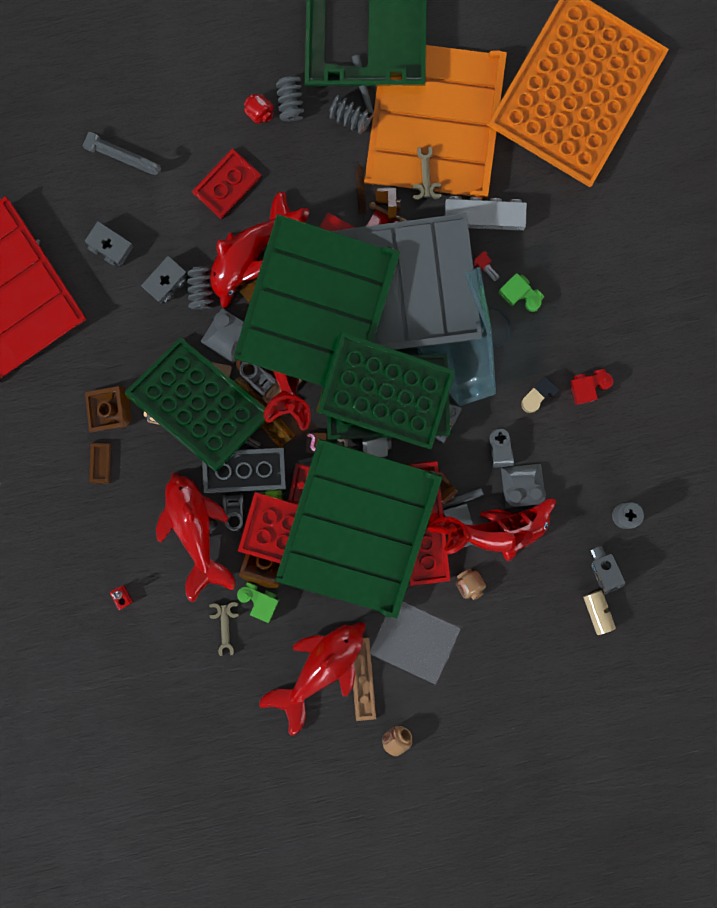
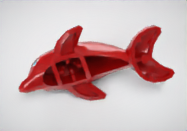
M279 192L274 197L271 205L270 221L247 228L234 237L233 233H229L226 240L219 239L217 241L216 251L218 255L211 269L210 283L211 288L220 299L222 308L226 309L230 305L235 291L241 283L258 277L263 260L257 261V259L268 244L276 215L279 214L305 223L309 215V208H301L290 212L287 206L286 193Z
M273 371L281 392L273 397L264 411L265 421L272 422L278 416L290 413L297 421L299 428L305 431L311 421V411L309 405L297 394L299 379Z
M174 472L165 489V509L159 516L156 527L157 541L162 543L173 528L194 561L195 565L188 575L185 584V592L189 601H196L200 591L208 583L219 584L229 590H233L236 583L231 572L223 565L210 560L209 517L225 523L228 517L221 506L212 499L202 495L191 478Z
M553 498L547 499L523 512L513 513L501 509L481 512L480 516L482 518L493 521L485 524L467 525L453 517H441L428 523L426 528L430 532L448 535V541L444 547L447 554H454L460 551L470 542L485 550L502 552L505 560L510 561L519 550L529 546L543 536L549 527L550 513L555 507L556 500Z
M358 622L354 625H343L326 636L314 635L306 637L293 645V651L310 653L293 689L272 690L259 701L261 708L275 707L285 710L289 722L288 733L290 736L300 732L305 724L306 710L304 700L338 679L342 696H348L354 686L356 675L354 662L363 645L365 623Z

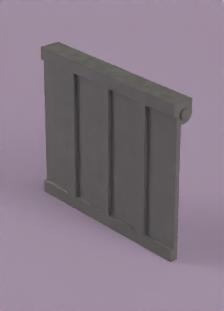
M467 213L331 231L381 248L392 247L400 251L373 343L393 350L482 339L483 325H480Z

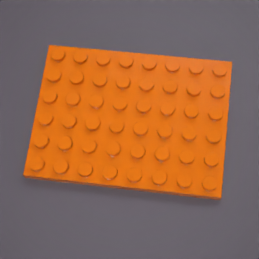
M559 0L487 126L588 187H591L669 49L590 0Z

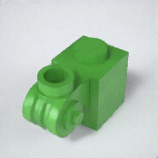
M517 273L498 292L511 307L520 299L526 300L525 308L529 312L537 311L544 298L539 290L535 289L533 291L529 286L530 282L524 275L519 276Z
M247 582L245 587H242L237 593L239 601L246 603L252 600L254 607L250 615L269 623L279 602L276 599L277 595L267 590L265 593L257 590L258 586Z

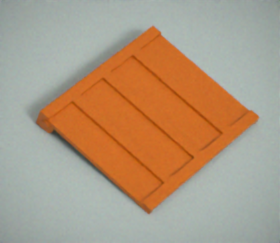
M426 45L425 86H377L364 183L413 189L414 184L423 186L421 159L417 155L418 147H421V153L427 155L429 153L428 148L431 147L432 156L429 159L431 185L434 183L441 184V188H435L433 192L487 199L496 139V130L487 126L501 101L507 52L494 50L484 53ZM391 76V80H402V76Z

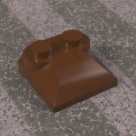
M123 386L85 392L89 432L128 427L131 422L129 398L125 396L126 390Z
M245 554L239 577L249 583L266 588H278L279 582H275L280 563Z

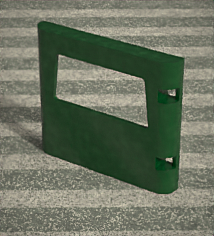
M306 0L305 86L426 85L427 0H369L367 67L325 63L326 0ZM391 76H402V80H391ZM329 77H340V80H329Z

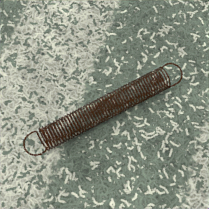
M361 166L362 183H363V197H364V211H365V214H366V202H365L363 169H362V166ZM356 167L359 213H361L360 171Z

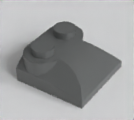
M221 309L215 315L214 321L200 343L234 364L236 359H233L244 322L226 310Z
M541 464L501 468L505 508L538 505L546 500Z

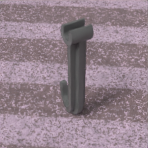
M88 132L82 145L88 151H98L150 174L156 175L162 169L161 165L106 142L92 132Z

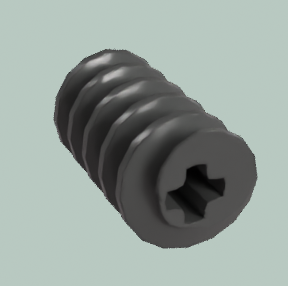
M284 77L276 83V88L279 89L277 91V96H279L278 104H280L279 111L281 112L279 116L282 121L303 119L299 114L303 113L304 109L298 108V106L303 104V101L297 100V98L302 97V93L296 92V90L301 89V85L295 84L301 81L300 77Z
M338 94L329 110L330 119L337 117V123H341L344 120L345 127L351 124V130L355 131L358 128V134L361 135L369 126L374 113L368 117V109L361 113L360 105L354 109L353 101L346 105L347 98L339 101L340 94Z
M190 268L191 270L187 272V276L192 278L188 279L187 283L192 286L188 287V292L193 294L189 295L188 299L193 302L189 303L188 307L195 310L213 308L208 306V304L214 302V300L208 298L213 292L207 290V288L211 287V283L207 282L210 279V275L207 272L211 271L212 268Z
M636 503L619 504L612 513L615 525L623 529L636 528L643 522L644 518L642 508ZM625 513L630 514V518L625 517Z

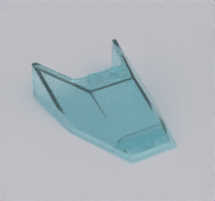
M480 267L465 273V276L479 310L480 325H483L482 339L417 347L420 355L448 354V369L455 371L449 393L459 406L496 394L492 327Z

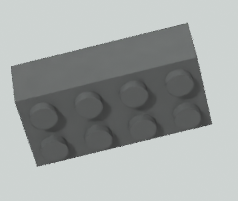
M284 448L237 450L217 472L202 461L204 493L206 494L287 489Z

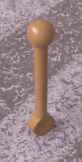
M375 202L369 204L370 209H376L388 215V211L377 206ZM396 215V220L400 222L408 221L407 219Z

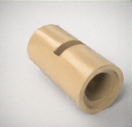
M599 590L583 596L596 634L601 635L615 630L616 626L611 612L608 610V604L603 591Z

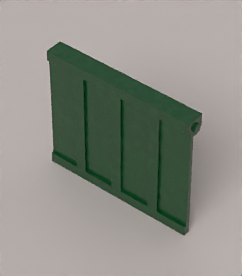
M277 214L233 359L324 386L340 332L370 342L374 341L400 251L392 247L381 248Z
M318 439L275 582L380 611L386 617L398 618L442 476L432 470L426 471Z

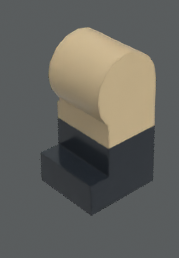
M544 376L523 398L521 403L522 409L527 413L535 412L540 407L541 401L548 394L553 397L559 389Z

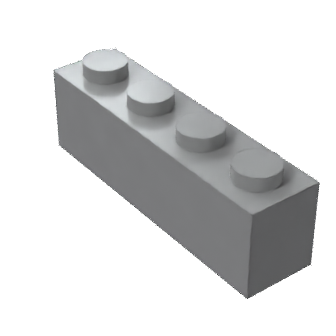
M451 196L450 199L445 201L444 216L467 213L468 228L524 231L526 227L527 203H522L520 199L502 202V199L499 198L482 201V198L479 197L462 200V197Z

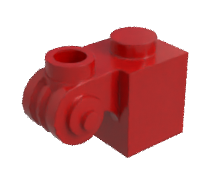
M605 369L594 371L593 376L586 377V373L574 376L575 380L570 381L575 405L597 400L596 386L601 390H606L613 385V378L610 374L606 373Z

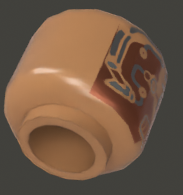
M468 569L457 576L456 586L463 598L476 600L484 595L482 591L486 588V583L478 571Z
M395 726L382 737L385 751L392 756H399L410 749L412 746L411 732L402 726Z

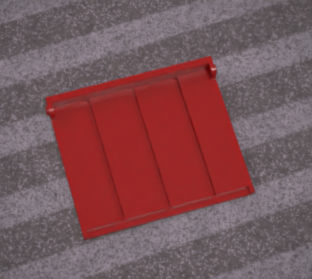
M6 196L0 200V379L68 331L87 320Z

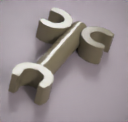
M418 147L417 155L421 159L423 186L420 184L413 185V189L421 191L419 195L413 196V200L416 201L421 200L423 197L441 198V194L433 192L435 188H441V184L434 183L431 185L429 159L432 156L431 147L428 148L429 153L427 155L421 153V147Z
M232 602L229 605H219L216 603L209 605V607H215L218 610V613L210 615V618L216 619L219 616L221 618L222 645L218 650L220 656L223 655V648L225 647L230 649V655L234 654V647L230 644L229 616L232 618L239 616V613L233 614L231 612L232 606H238L237 602Z

